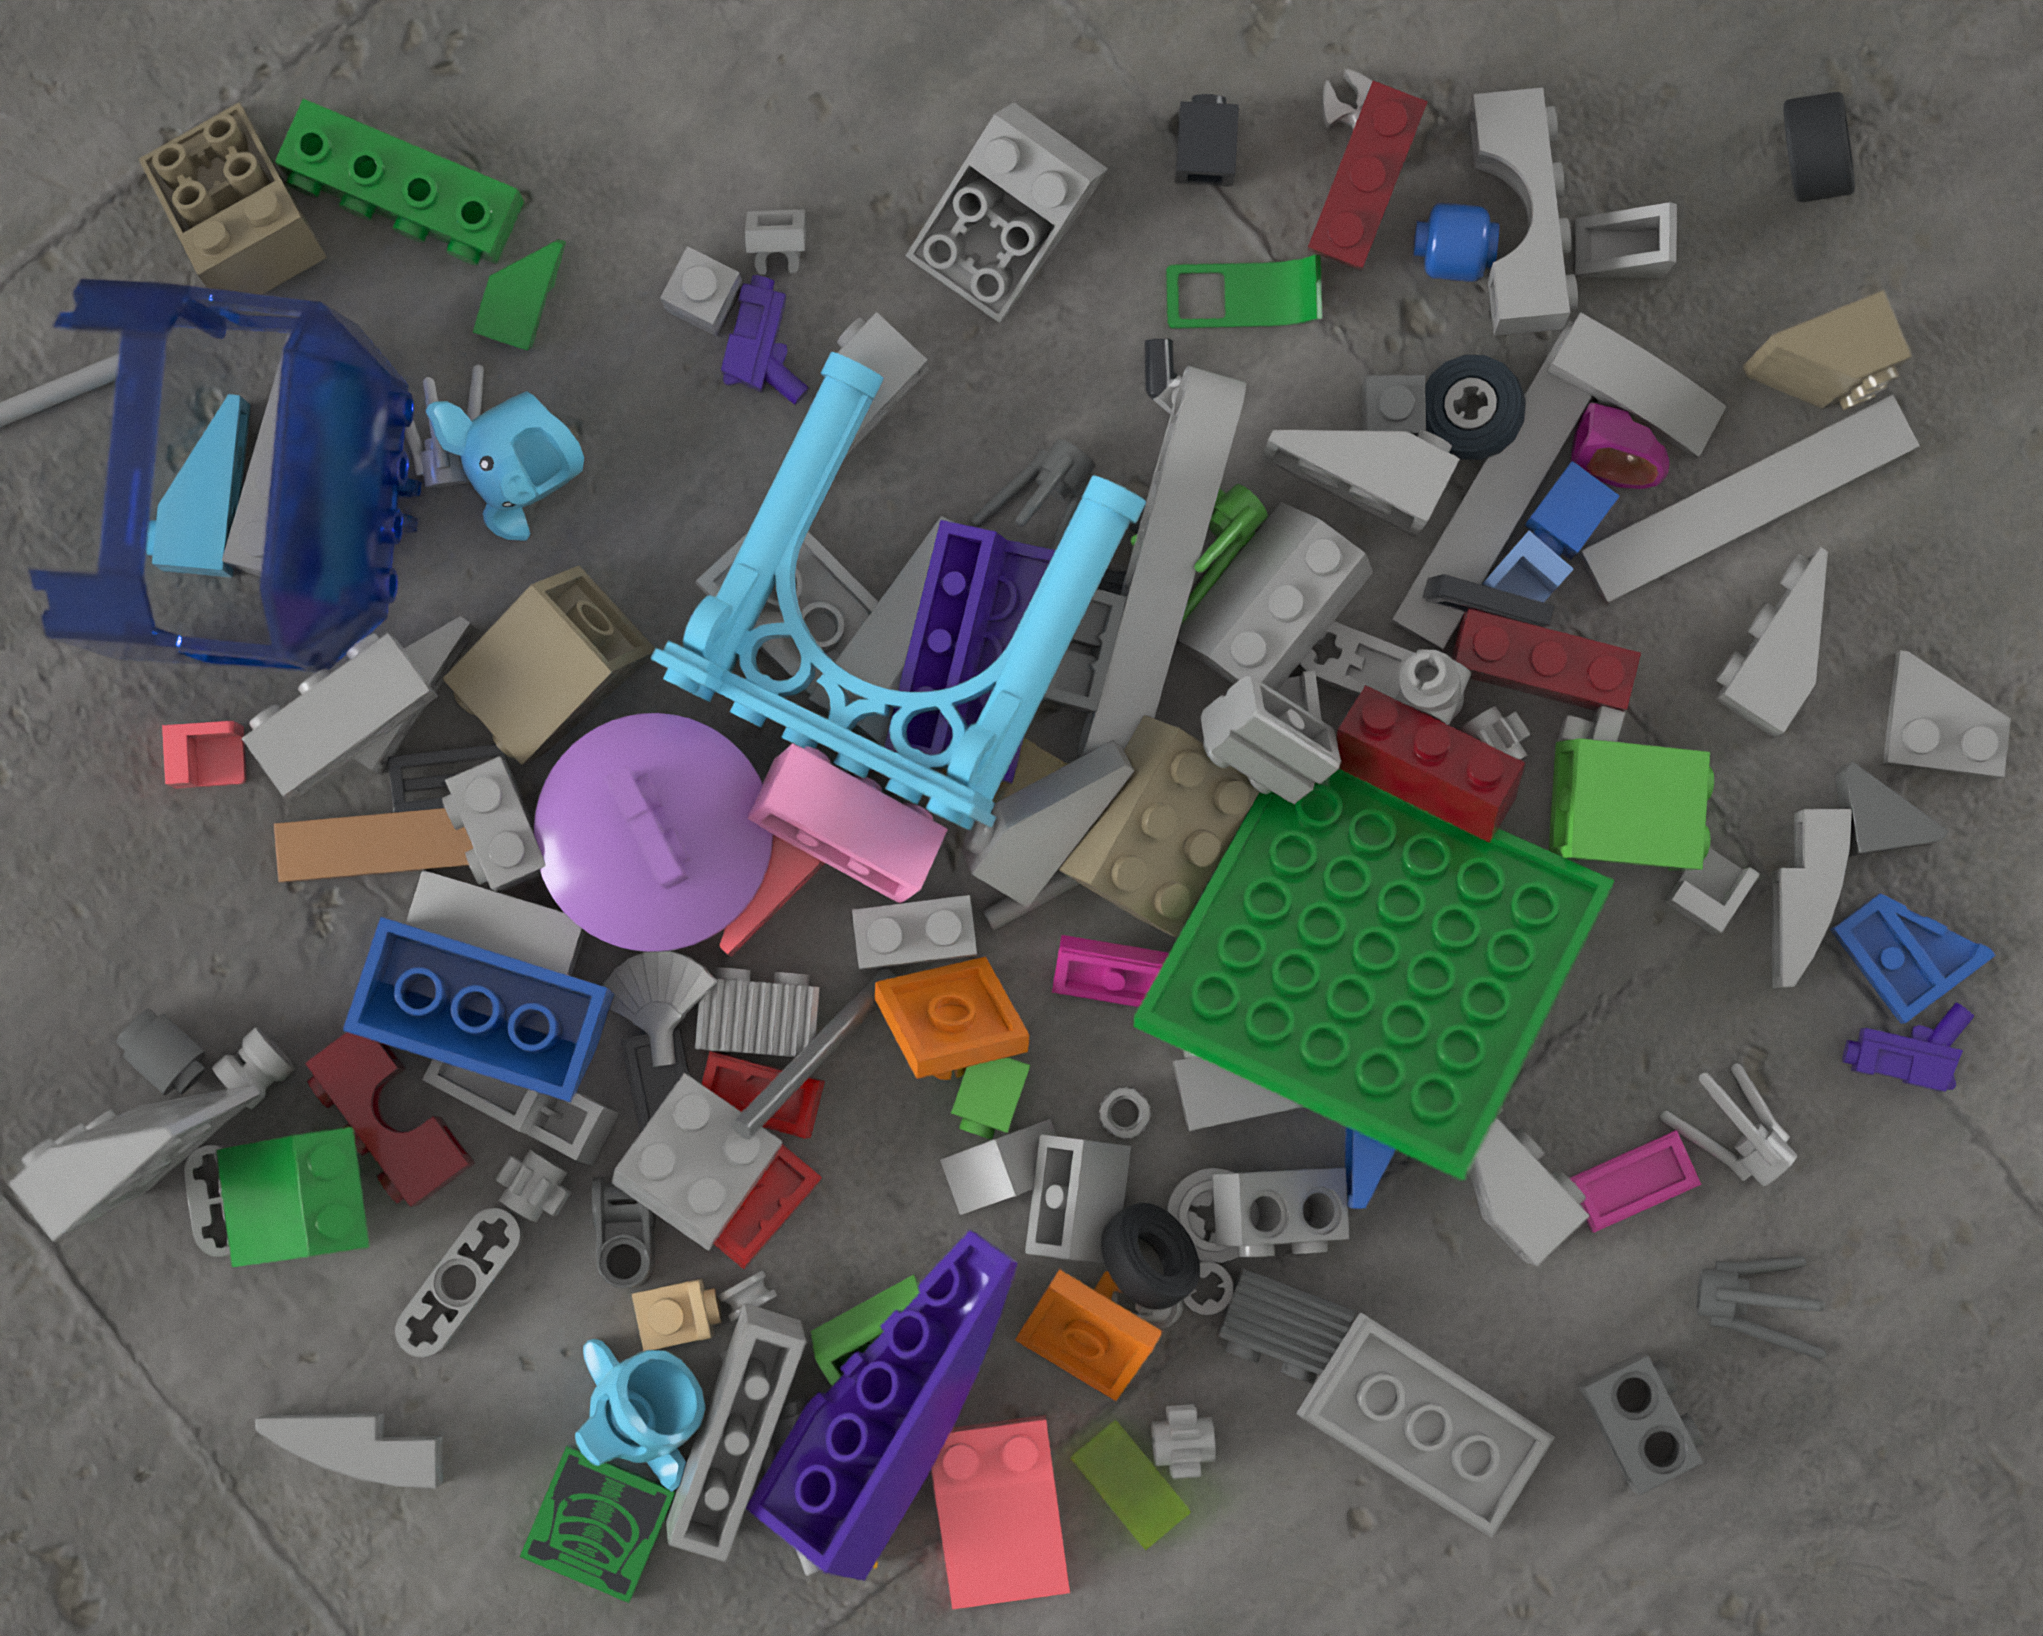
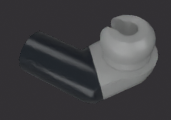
M1162 338L1145 340L1146 393L1171 415L1182 378L1174 371L1173 340Z

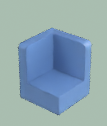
M1528 531L1482 585L1545 602L1572 572L1573 568L1531 531Z

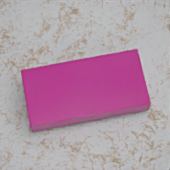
M1677 1130L1569 1177L1586 1196V1199L1579 1205L1589 1215L1586 1222L1592 1233L1701 1185Z

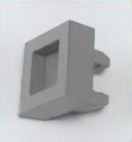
M805 209L747 211L745 225L746 253H755V268L759 274H766L767 256L772 252H781L787 256L789 273H796L798 271L800 251H805Z
M1601 706L1595 711L1592 722L1567 715V718L1563 719L1557 741L1582 738L1617 742L1625 712Z

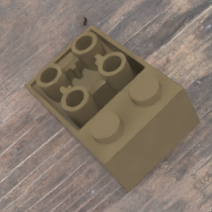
M240 102L139 158L197 275L225 315L327 258L306 217Z

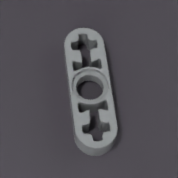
M500 1207L488 1208L480 1211L472 1218L397 1320L395 1327L396 1339L406 1353L415 1357H428L437 1354L448 1345L522 1244L523 1227L519 1218L513 1212ZM502 1219L508 1224L504 1234L510 1241L506 1247L499 1244L494 1245L484 1256V1260L494 1263L492 1269L487 1273L477 1259L461 1254V1250L468 1244L473 1252L477 1251L487 1236L480 1229L485 1221L489 1224H496ZM454 1265L467 1266L476 1277L475 1290L466 1299L452 1298L444 1289V1275ZM432 1291L435 1298L442 1305L457 1310L458 1314L452 1321L446 1312L442 1313L432 1328L438 1335L436 1342L425 1340L418 1345L412 1340L416 1330L409 1323L413 1317L419 1320L425 1319L436 1307L435 1304L425 1300Z

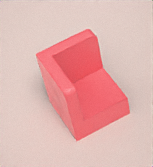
M235 721L162 725L166 785L180 789L240 785L246 782L245 743L241 739L244 737L243 725Z

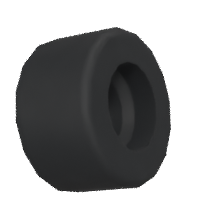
M1831 92L1786 100L1783 105L1784 124L1796 200L1798 202H1808L1847 196L1854 193L1855 179L1852 151L1842 93Z

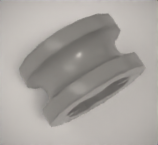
M1200 1261V1277L1206 1278L1211 1271L1217 1273L1222 1282L1216 1284L1218 1288H1223L1221 1297L1217 1301L1207 1298L1202 1304H1199L1191 1297V1294L1197 1291L1194 1289L1190 1295L1183 1299L1184 1303L1192 1311L1201 1315H1213L1222 1311L1230 1303L1233 1295V1282L1230 1274L1217 1263Z
M763 1270L717 1296L720 1303L726 1302L730 1305L731 1312L728 1317L731 1322L740 1317L744 1303L759 1307L778 1296L774 1289L769 1290L764 1286L766 1274Z

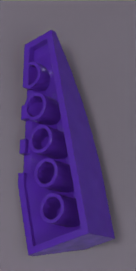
M969 1230L918 1285L920 1293L903 1311L896 1309L880 1326L883 1332L864 1353L855 1352L841 1367L844 1374L826 1393L818 1392L805 1406L745 1508L824 1573L865 1581L927 1478L958 1418L996 1329L1018 1262L978 1233Z

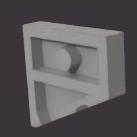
M1907 651L1895 653L1883 764L1997 779L2003 778L2005 776L2011 719L1912 653Z

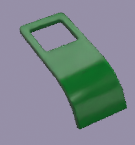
M1321 255L1269 263L1169 265L1166 270L1167 324L1171 329L1290 326L1322 319ZM1181 274H1223L1225 316L1223 318L1206 319L1180 318L1178 276Z

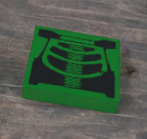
M567 1445L520 1557L630 1603L673 1502L676 1490L671 1492L658 1482L610 1462L596 1466L581 1453L580 1449Z

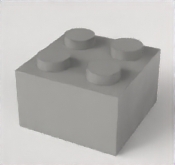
M684 1073L615 1168L611 1183L709 1251L773 1162L783 1141L763 1127L750 1139L741 1137L732 1126V1122L741 1112Z

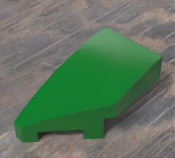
M557 239L490 275L473 333L526 351L532 348L547 294L553 289L566 241Z

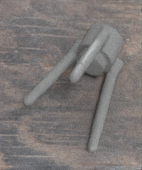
M383 364L381 371L412 452L416 476L424 475L425 488H441L470 483L463 470L461 456L442 448L434 435L429 417L432 438L424 440V450L393 368L390 364ZM480 364L475 365L472 369L467 416L471 421L481 415L484 368ZM431 377L425 378L423 380L427 408L429 404L439 402L434 379Z
M1734 1064L1731 1070L1762 1124H1757L1756 1126L1751 1123L1708 1073L1700 1074V1083L1744 1134L1734 1146L1740 1155L1736 1156L1668 1111H1663L1660 1114V1119L1677 1130L1679 1134L1729 1166L1742 1181L1752 1175L1762 1186L1772 1183L1797 1158V1154L1786 1143L1790 1136L1776 1122L1741 1064Z

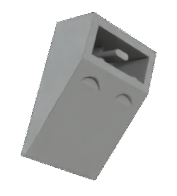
M1013 102L993 115L907 252L906 257L1000 323L1076 220L1108 171V168Z
M1496 1118L1469 1171L1482 1219L1523 1262L1538 1266L1589 1217L1587 1212L1579 1205L1586 1199V1196L1564 1173L1560 1172L1557 1174L1553 1171L1550 1174L1538 1162L1544 1155V1152L1521 1128L1518 1130L1512 1128L1509 1131Z

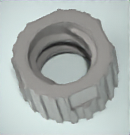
M1119 1087L1116 1088L1117 1090H1111L1110 1094L1103 1097L1104 1100L1100 1103L1099 1120L1102 1122V1127L1107 1130L1108 1134H1113V1137L1132 1139L1133 1136H1139L1141 1131L1146 1130V1125L1150 1123L1151 1106L1148 1105V1099L1142 1096V1092H1137L1135 1088ZM1128 1099L1138 1107V1119L1133 1125L1121 1127L1113 1121L1111 1109L1118 1100Z

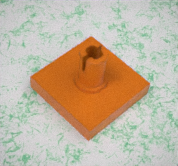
M986 956L875 982V1001L916 1079L933 1075L940 1080H951L952 1070H954L956 1078H959L965 1074L968 1066L1028 1052L1030 1035Z
M1059 1269L1025 1321L1015 1341L1114 1401H1117L1155 1347L1163 1331L1111 1301L1114 1291L1123 1292L1118 1288L1108 1271L1103 1273L1093 1290Z

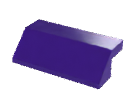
M940 520L898 691L932 692L948 689L963 684L988 669L1008 647L1056 550L1010 541L996 531ZM993 689L972 701L956 706L968 728L972 724L977 723ZM893 708V712H892V716H891V721H892L893 715H894L900 708ZM939 709L919 713L914 716L908 723L906 730L907 740L911 747L930 756L939 755L946 751L953 738L952 727ZM889 725L884 748L897 753L891 741ZM1023 739L1001 782L1013 784Z

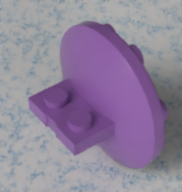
M643 713L615 719L595 728L575 742L561 756L546 779L539 796L534 821V837L546 864L545 867L540 869L546 887L563 912L578 926L600 940L618 947L644 952H666L693 946L713 937L733 923L746 910L761 887L769 867L773 847V834L748 819L763 786L759 775L746 756L730 740L707 725L689 718L662 713Z

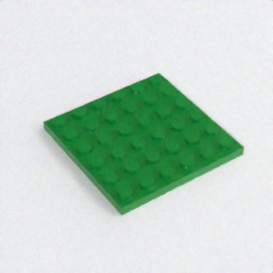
M1338 769L1322 783H1314L1313 790L1295 804L1285 800L1273 791L1269 794L1259 792L1136 1012L1133 1027L1465 1181L1612 891L1615 880L1499 828L1489 843L1341 769Z

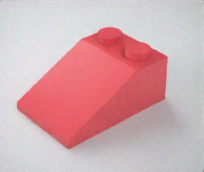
M1046 1415L953 1427L931 1468L952 1610L1070 1593Z

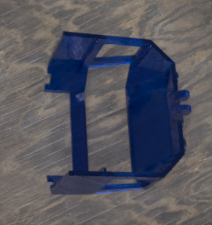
M81 278L73 291L74 301L77 304L73 312H60L52 327L58 330L121 333L98 573L28 569L33 589L45 590L50 610L45 609L41 616L46 638L118 660L319 672L326 668L330 670L347 655L350 648L367 637L388 618L389 603L395 601L398 591L397 572L395 568H392L394 545L400 543L403 533L417 532L418 519L414 516L403 514L398 509V498L418 497L421 493V482L408 478L409 461L406 451H403L405 428L411 426L414 416V400L412 394L408 392L409 385L358 324L320 301H307L162 282ZM232 309H235V310H244V311H254V312H263V313L282 314V315H292V316H300V317H299V318H293V317H273V316L242 315V314H239V313L235 312V311L232 310ZM173 327L197 328L215 339H223L226 330L291 333L282 350L260 593L272 646L183 637L157 628L155 625L144 571L166 341Z

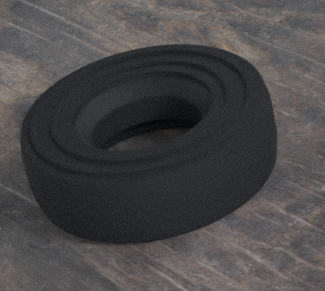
M1150 1203L1133 1204L1112 1217L1103 1229L1101 1251L1106 1268L1119 1289L1135 1303L1148 1309L1163 1310L1185 1299L1197 1286L1200 1277V1262L1195 1245L1182 1224L1163 1208ZM1137 1238L1146 1241L1156 1251L1162 1262L1164 1275L1156 1272L1145 1261L1140 1252Z

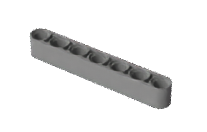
M1187 366L1183 373L1120 593L1121 596H1125L1127 599L1097 712L1086 714L1079 740L1078 759L1112 740L1121 745L1124 750L1143 716L1155 718L1196 573L1194 565L1200 559L1242 410L1246 391L1245 381L1192 366Z

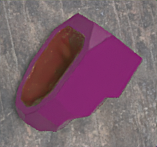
M1590 403L1581 416L1573 438L1571 462L1576 463L1600 482L1619 488H1650L1659 485L1666 478L1670 464L1666 448L1657 441L1650 428L1632 421L1627 411Z

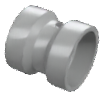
M255 1027L243 1038L242 1048L238 1050L237 1054L224 1055L212 1066L217 1077L228 1089L252 1084L257 1088L260 1095L246 1106L251 1110L266 1098V1089L272 1083L286 1080L297 1070L285 1052L259 1027Z

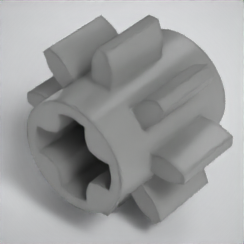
M1494 706L1473 718L1459 729V731L1521 761L1528 756L1520 743L1527 740L1531 733L1517 711L1503 718L1498 708Z
M532 1149L528 1151L523 1161L515 1156H509L495 1181L506 1187L499 1201L535 1223L538 1222L544 1211L552 1216H557L571 1194L570 1190L560 1185L568 1171Z
M1194 1404L1166 1406L1167 1420L1152 1421L1151 1423L1155 1466L1170 1465V1475L1173 1479L1201 1477L1200 1463L1215 1462L1216 1458L1212 1417L1197 1418V1409L1194 1407Z

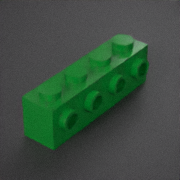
M304 98L275 160V163L284 175L288 176L285 183L289 187L314 198H318L321 190L341 198L340 208L365 220L371 221L374 213L395 221L392 229L414 241L425 243L427 236L433 237L448 244L446 249L448 254L475 266H478L481 258L497 265L524 204V200L517 188Z

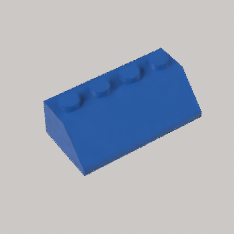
M380 917L343 1031L571 1103L596 1052L614 993L608 988Z

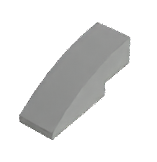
M1581 312L1573 322L1547 370L1548 373L1596 398V404L1627 411L1632 421L1650 428L1654 436L1697 459L1700 457L1727 407L1676 369Z
M1803 809L1794 813L1795 868H1780L1771 871L1772 989L1795 987L1815 956L1829 927L1845 876L1850 849L1852 809Z
M422 870L405 923L418 929L571 977L586 933L584 929L563 912Z
M432 1059L422 1079L509 1127L541 1141L576 1161L591 1166L594 1165L620 1114L578 1091L570 1103Z
M384 1413L266 1414L255 1418V1431L286 1451L319 1467L356 1479L392 1486L437 1488L443 1484V1436L384 1437Z

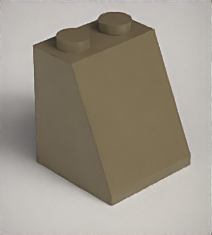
M578 565L531 584L442 679L454 691L453 695L456 702L466 712L477 716L493 733V740L497 747L504 754L516 759L523 765L547 753L653 656L656 648Z

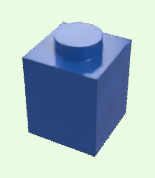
M1572 461L1524 526L1531 530L1537 538L1559 557L1563 554L1571 560L1619 498V495Z

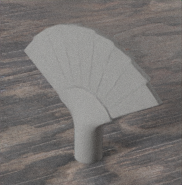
M673 951L643 952L626 959L625 962L613 969V972L602 984L603 987L608 988L614 993L610 1009L633 1022L632 1024L640 1027L648 1034L653 1067L676 1064L673 1042L675 1027L686 1017L685 1014L718 981L706 970V967L691 957Z

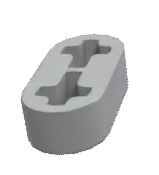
M206 1145L196 1149L189 1155L184 1166V1179L192 1232L197 1246L204 1253L211 1256L225 1257L230 1256L229 1245L222 1247L219 1238H209L207 1233L208 1226H213L217 1223L215 1204L221 1203L225 1220L220 1179H218L220 1197L214 1198L212 1183L208 1179H200L199 1168L208 1165V1156L214 1154V1159L217 1163L216 1149L227 1147L223 1145Z

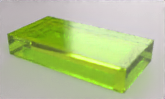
M1116 1419L1070 1456L1071 1460L1145 1550L1191 1513V1510Z

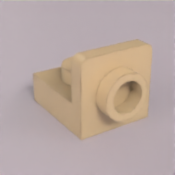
M703 1278L632 1294L643 1351L711 1339L715 1336L713 1325L722 1323L716 1289L705 1290Z

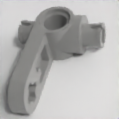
M1335 621L1316 644L1325 645L1328 638L1335 639V647L1341 653V656L1338 659L1328 658L1324 665L1317 664L1318 657L1316 653L1311 649L1300 662L1303 671L1315 670L1316 680L1320 683L1356 697L1359 696L1364 686L1367 685L1447 725L1460 712L1464 703V690L1471 677V672L1466 667L1440 651L1417 650L1415 653Z

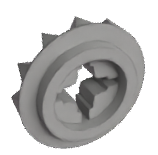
M1208 1168L1190 1174L1181 1180L1168 1201L1167 1212L1173 1215L1188 1232L1197 1250L1199 1261L1222 1263L1239 1256L1238 1246H1216V1231L1210 1234L1208 1241H1205V1220L1198 1217L1197 1213L1189 1211L1190 1205L1198 1208L1200 1205H1211L1214 1198L1212 1174L1234 1173L1229 1170ZM1253 1201L1249 1209V1219L1254 1228L1260 1219V1210L1255 1201Z

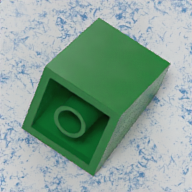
M353 1127L293 1135L216 1149L231 1267L369 1248Z

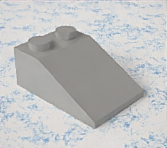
M1273 430L1261 458L1416 538L1428 522L1460 458L1449 453L1452 446L1448 442L1426 431H1420L1418 436H1415L1407 431Z

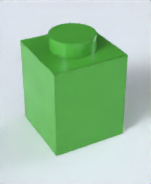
M1006 1057L968 1066L951 1114L962 1117L959 1129L990 1140L993 1139L996 1129L1007 1133L1030 1065Z

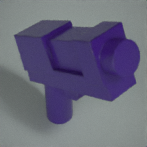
M752 275L750 285L742 284L739 296L740 310L734 333L729 335L721 372L724 375L723 381L727 386L741 383L763 393L765 382L767 381L793 405H797L810 388L783 365L788 354L787 346L783 343H776L787 300L786 294L773 290L774 280Z
M1955 1002L1934 1029L1922 1025L1913 1026L1911 1038L1869 1028H1860L1857 1042L1847 1040L1842 1062L1851 1064L1852 1072L1865 1075H1874L1875 1073L1901 1079L1904 1084L1939 1092L1953 1090L1956 1087L1954 1072L1963 1050L1951 1048L1950 1046L1972 1021L1974 1015L1961 1004Z

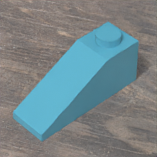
M228 394L158 504L156 520H149L147 524L145 551L147 555H153L152 564L162 571L233 577L234 569L223 562L222 558L243 484L251 405L240 395Z

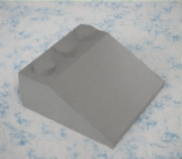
M252 1084L140 1105L118 1116L111 1109L92 1121L86 1128L81 1123L70 1129L57 1141L54 1142L52 1138H49L37 1145L22 1158V1162L27 1168L15 1177L9 1185L50 1239L55 1241L144 1195L259 1096L260 1092Z

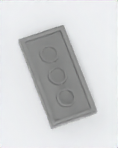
M1361 1312L1296 1413L1301 1418L1493 1538L1555 1438Z

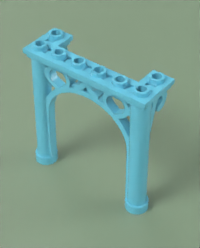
M831 352L821 371V375L825 378L717 596L709 595L705 597L694 611L684 634V648L668 641L664 651L656 648L651 659L668 668L663 679L708 702H711L715 692L735 701L730 710L731 713L761 728L766 718H769L786 727L781 738L799 747L805 748L808 746L816 749L818 743L838 752L833 762L834 764L866 779L870 769H873L891 778L886 787L887 790L917 805L922 795L928 796L931 800L926 809L957 825L971 830L976 820L992 828L996 819L991 814L995 805L992 799L1129 523L1136 524L1146 501L1113 482L1095 475L1092 476L1008 647L988 669L975 678L948 689L932 692H902L882 688L860 680L838 666L817 644L802 617L795 584L796 563L805 536L884 380L881 375L841 354ZM776 584L778 602L784 622L760 625L753 629ZM793 638L801 654L800 668L795 676L789 680L776 681L767 675H763L757 667V652L762 644L770 639ZM738 659L740 660V667L746 676L745 679L732 673ZM816 667L823 673L816 682L825 688L830 697L831 710L828 720L784 699V696L796 695L805 690L815 678ZM844 688L865 699L856 700L850 704L849 695ZM993 689L977 723L972 724L968 728L956 706L972 701ZM890 707L900 708L893 715L890 725L891 741L897 753L851 731L858 722L868 716L881 715L889 717ZM939 709L952 727L953 738L946 751L939 755L930 756L911 747L907 740L906 730L908 723L914 716L919 713ZM948 768L947 777L935 772V770Z

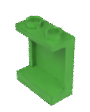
M1582 738L1556 742L1548 851L1570 861L1588 860L1668 868L1669 871L1679 872L1703 870V859L1706 858L1710 848V831L1706 826L1707 801L1710 799L1714 788V773L1711 767H1709L1710 752Z

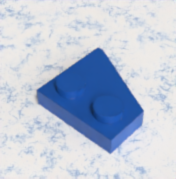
M1881 893L1873 896L1829 929L1900 1024L1907 1023L1996 956L1991 948L1981 943L1976 944L1948 930L1947 926L1927 916L1923 917Z

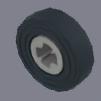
M1462 355L1446 361L1430 375L1425 385L1426 432L1432 433L1448 442L1452 446L1449 453L1460 459L1482 460L1499 454L1516 439L1524 423L1526 399L1518 378L1504 363L1486 355ZM1477 395L1482 404L1488 400L1487 406L1478 409V418L1469 420L1464 411L1458 415V409L1467 406L1469 396Z

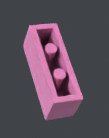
M795 744L790 745L774 759L748 816L749 820L771 834L900 904L921 890L948 830L934 822L933 816L926 809L912 803H900L882 793V788L872 779L867 777L864 779L856 774L849 775L831 765L830 759L821 751L808 746L802 748Z

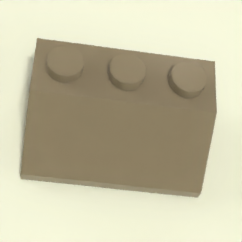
M1883 290L1773 334L1742 367L1746 376L1752 380L1822 409L1840 402L1843 411L1871 401L1876 398V393L1888 388V383L1900 377L1897 369L1909 360L1912 355Z

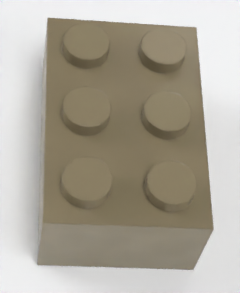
M1144 715L1124 749L1134 769L1133 774L1058 870L1138 920L1177 938L1259 791L1250 783L1247 775L1231 765L1227 768L1217 766L1206 754L1202 742L1178 727Z

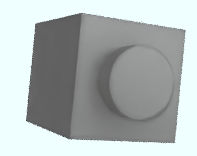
M687 246L660 299L667 312L718 337L740 295L743 281L740 272Z

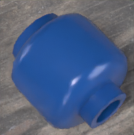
M1437 203L1430 211L1428 222H1416L1413 256L1424 257V268L1427 275L1431 278L1477 282L1484 275L1485 269H1491L1493 262L1496 261L1499 222H1491L1488 211L1482 206Z

